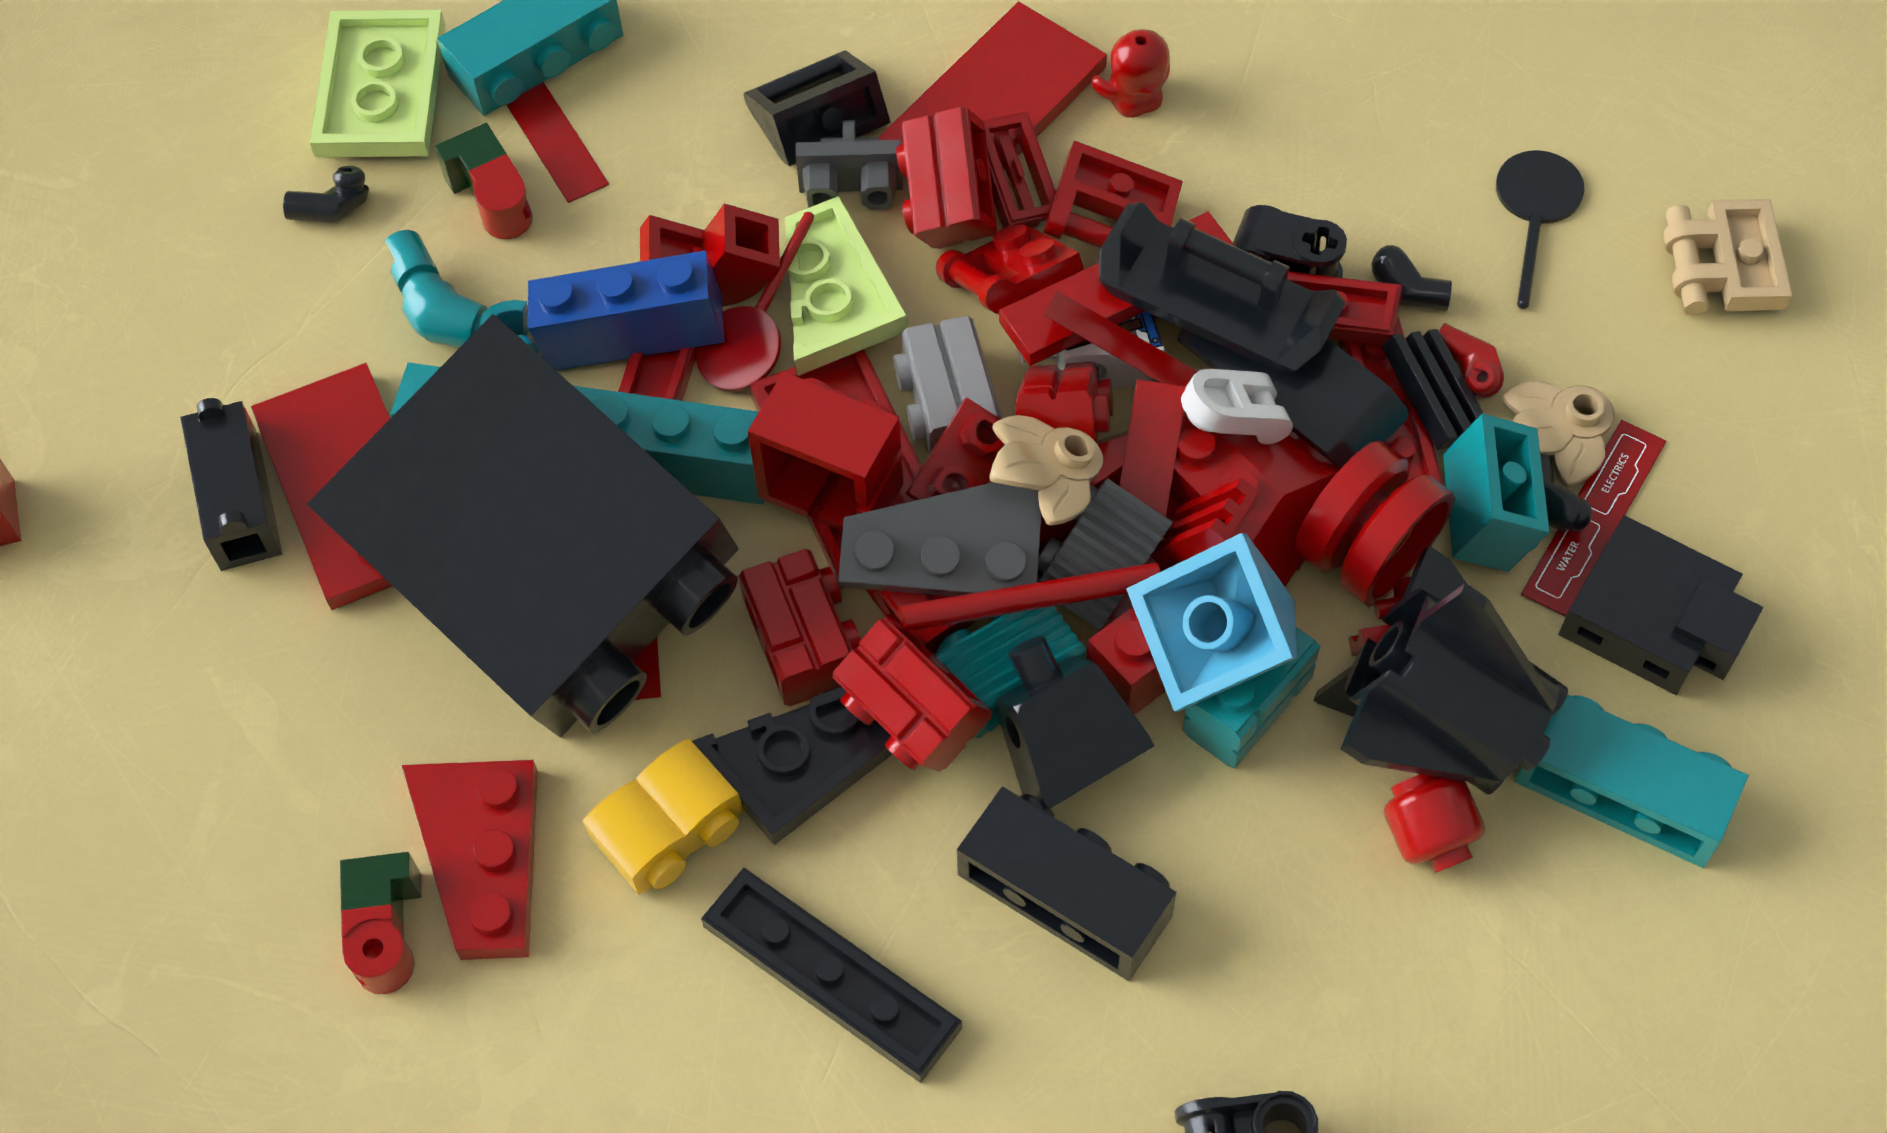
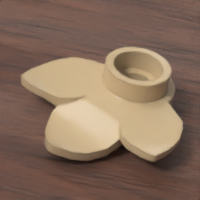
M1531 381L1516 385L1503 395L1502 398L1505 404L1517 414L1512 420L1513 422L1537 428L1540 454L1553 455L1556 472L1566 487H1571L1585 481L1600 468L1605 458V447L1602 437L1608 433L1614 420L1612 403L1602 392L1588 386L1578 385L1561 389L1546 382ZM1575 409L1584 410L1591 415L1580 414Z
M1008 416L995 422L992 429L1005 446L998 452L989 476L990 480L998 484L1039 490L1038 501L1040 511L1045 522L1050 526L1063 524L1083 513L1091 499L1089 483L1097 477L1103 465V455L1098 444L1089 435L1080 430L1069 427L1054 429L1044 422L1029 416Z

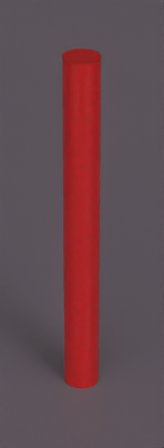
M1154 562L900 605V622L903 631L907 632L1128 594L1126 588L1161 571L1159 565Z

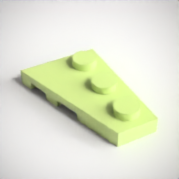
M839 196L785 217L787 246L803 214L807 211L814 214V221L788 269L792 300L790 301L791 319L794 331L793 353L798 376L898 336L901 332H904L905 328H908L907 316Z

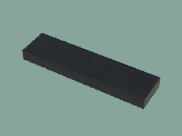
M744 867L701 918L705 929L919 1083L924 1080L962 1030V1021Z

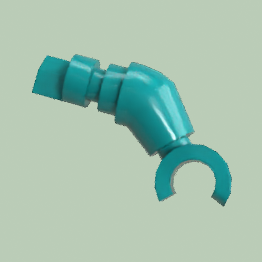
M401 230L385 239L395 259L391 266V274L404 298L402 310L415 332L431 343L460 348L494 314L538 354L536 344L526 336L529 331L527 301H504L487 309L485 305L458 294L452 284L443 281L417 232Z

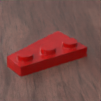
M534 760L402 765L451 937L460 960L529 957L538 770Z

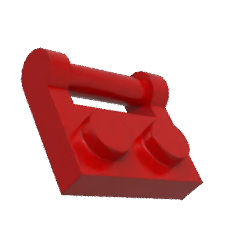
M1074 140L1067 154L1043 233L1060 239L1062 234L1101 248L1113 227L1071 212L1073 205L1117 221L1126 205L1130 203H1144L1160 222L1171 226L1183 181Z
M1026 224L1005 227L994 234L993 241L966 254L959 250H948L939 257L936 264V274L942 282L952 288L963 287L979 296L982 306L995 314H999L1000 309L1085 270L1078 251Z

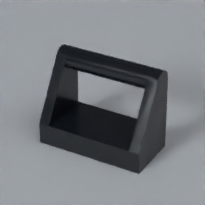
M846 50L744 92V99L748 109L780 159L788 166L796 164L797 142H821V138L843 137V121L855 120L856 137L891 123L876 71Z

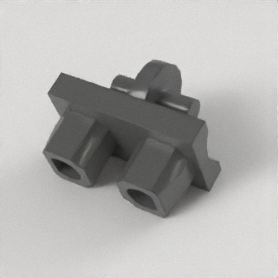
M855 120L843 121V137L821 138V142H797L796 165L799 192L805 193L808 208L839 196V192L861 191L863 206L869 209H890L893 206L896 190H903V175L899 169L896 157V149L901 144V140L856 137Z

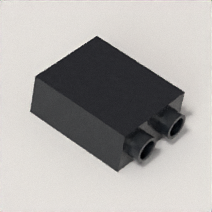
M494 314L475 331L307 503L321 519L526 713L560 738L577 720L591 733H596L615 721L635 700L646 682V673L633 662L669 623L684 636L693 634L702 628L725 605L738 583V577L725 564L739 548L720 518Z

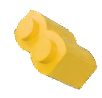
M687 738L661 754L635 780L623 785L601 801L584 818L583 824L589 838L639 895L652 887L660 890L673 883L685 870L687 865L685 859L692 852L705 845L715 847L728 839L739 825L738 817L742 814L743 807L739 793L697 746Z

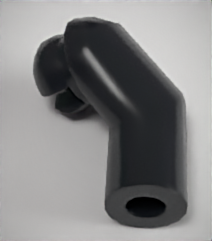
M1540 454L1549 527L1559 531H1582L1591 521V505L1587 500L1578 498L1574 492L1555 484L1552 459L1547 455Z

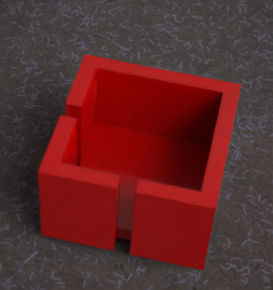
M784 371L782 372L748 429L758 498L809 518L834 473H838L842 477L819 515L820 523L843 532L844 517L892 506L903 486L902 454H899L901 449L899 416L892 414L887 408L877 402L869 400L860 402L837 393L820 380L814 378L801 379Z

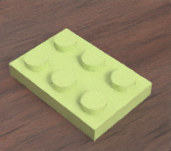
M442 10L330 11L309 142L314 157L429 156L442 57L437 38L445 33L446 26Z

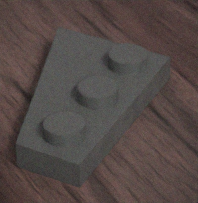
M993 482L844 517L838 587L959 596L1036 583L1041 511L1038 501L1039 490Z

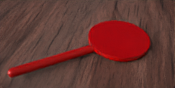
M807 211L803 214L780 258V268L769 279L756 306H737L723 311L725 342L697 347L696 363L698 370L703 378L715 388L728 392L749 389V383L767 377L775 367L781 351V335L778 326L766 311L814 221V214Z

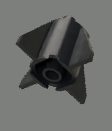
M1428 545L1421 551L1403 598L1382 619L1383 622L1391 627L1385 632L1378 643L1368 638L1360 649L1353 665L1317 690L1313 701L1353 717L1340 749L1361 764L1466 781L1489 795L1495 792L1505 778L1514 772L1518 766L1525 771H1530L1543 759L1551 742L1544 732L1551 717L1563 705L1568 694V688L1528 660L1490 600L1467 584L1449 558Z

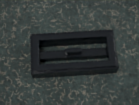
M1438 329L1428 330L1423 336L1420 331L1411 332L1406 338H1404L1403 334L1393 335L1382 346L1387 359L1437 450L1450 448L1483 413L1479 403Z

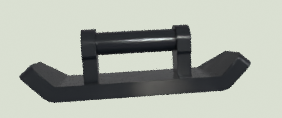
M1130 203L1126 205L1100 248L1099 281L1113 296L1278 372L1297 371L1321 351L1346 303L1335 289L1312 291L1287 280L1289 266L1276 260L1271 263L1196 229V224L1186 219L1180 218L1175 228L1160 222L1144 203Z
M1184 328L1181 329L1177 338L1178 342L1213 369L1267 373L1277 391L1274 401L1276 405L1283 406L1286 409L1293 423L1292 432L1338 468H1342L1358 451L1369 443L1379 440L1385 443L1409 416L1406 406L1384 381L1329 339L1325 341L1321 351L1297 371L1278 372Z

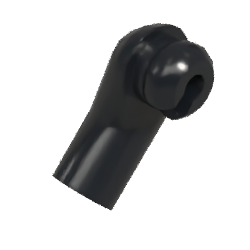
M343 166L333 174L335 186L324 193L287 191L283 201L285 218L287 220L326 223L340 220L365 203L369 192V187L364 184L366 179L365 173L356 166Z
M1386 245L1376 252L1371 263L1372 273L1377 282L1402 285L1400 305L1448 310L1452 289L1451 280L1421 277L1407 254L1398 246Z

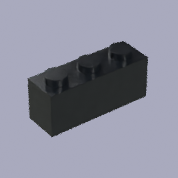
M1002 786L957 848L958 876L1125 980L1130 981L1171 920L1177 892L1170 888L1167 879L1154 868L1143 863H1136L1133 866L1113 854L1109 844L1096 833L1085 828H1079L1076 831L1054 818L1053 811L1046 809L1040 799L1025 793L1019 797Z

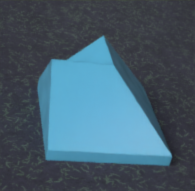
M1245 533L1238 534L1126 588L1172 708L1176 712H1180L1297 658L1294 599Z

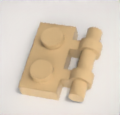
M1771 199L1711 200L1706 212V220H1692L1690 209L1685 205H1675L1666 211L1668 227L1664 230L1663 236L1666 250L1674 255L1676 270L1672 274L1674 293L1682 299L1686 314L1694 316L1705 313L1709 309L1708 292H1722L1725 311L1786 310L1792 298V292ZM1712 248L1715 263L1701 264L1698 249Z

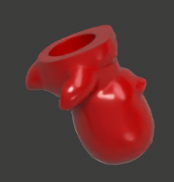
M1133 30L1121 36L1113 45L1111 51L1112 74L1110 79L1105 80L1098 75L1092 78L1094 90L1101 97L1110 100L1121 115L1131 118L1153 112L1161 107L1163 100L1161 88L1170 72V53L1164 38L1152 30Z

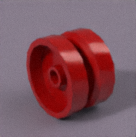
M1381 440L1371 442L1358 451L1336 473L1306 515L1296 536L1294 550L1298 555L1322 573L1342 567L1339 584L1368 608L1374 606V601L1385 599L1393 592L1396 578L1408 577L1417 564L1421 551L1428 545L1432 546L1441 533L1452 512L1456 499L1453 492L1428 474L1407 480L1409 475L1407 459Z

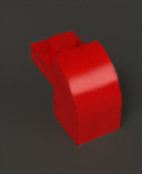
M725 203L705 230L649 215L640 227V262L706 250L722 293L723 306L736 304L751 298L761 291L780 268L779 219Z

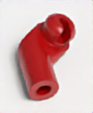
M1444 323L1439 332L1455 362H1458L1460 371L1474 396L1488 398L1497 394L1503 386L1504 372L1496 348L1490 343Z

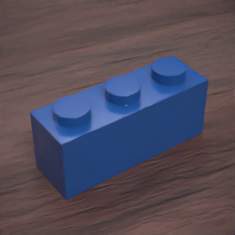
M706 250L529 280L528 330L541 357L556 371L628 359L633 353L643 352V356L676 351L682 348L724 343L722 293Z

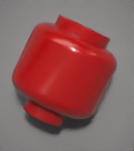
M1419 774L1391 787L1394 798L1390 799L1385 805L1384 817L1406 862L1418 865L1430 861L1434 872L1437 873L1473 858L1468 845L1481 838L1485 831V824L1465 781Z

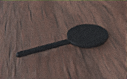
M1540 150L1525 151L1512 156L1501 166L1496 179V192L1503 206L1513 215L1529 221L1517 306L1520 309L1528 308L1530 303L1541 223H1554L1571 216L1580 206L1584 195V182L1578 169L1562 156Z

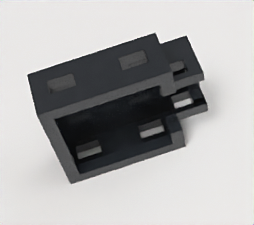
M1623 515L1568 610L1558 635L1677 696L1693 665L1724 681L1764 607L1734 592L1743 575L1742 573Z

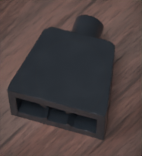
M1037 636L1026 640L1009 651L1008 656L1022 684L1000 696L995 701V708L1022 794H1030L1040 799L1046 809L1049 810L1154 747L1148 733L1093 660L1072 656L1057 663L1044 636Z

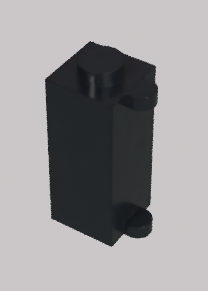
M216 398L201 400L197 404V413L181 416L180 418L203 540L220 571L283 555L259 436L243 402L239 401L223 405Z

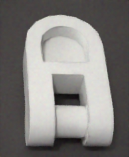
M1203 369L1194 374L1181 396L1182 407L1190 422L1206 432L1256 435L1260 443L1274 444L1286 438L1293 429V423L1286 409L1283 406L1276 405L1274 401L1277 391L1267 373Z

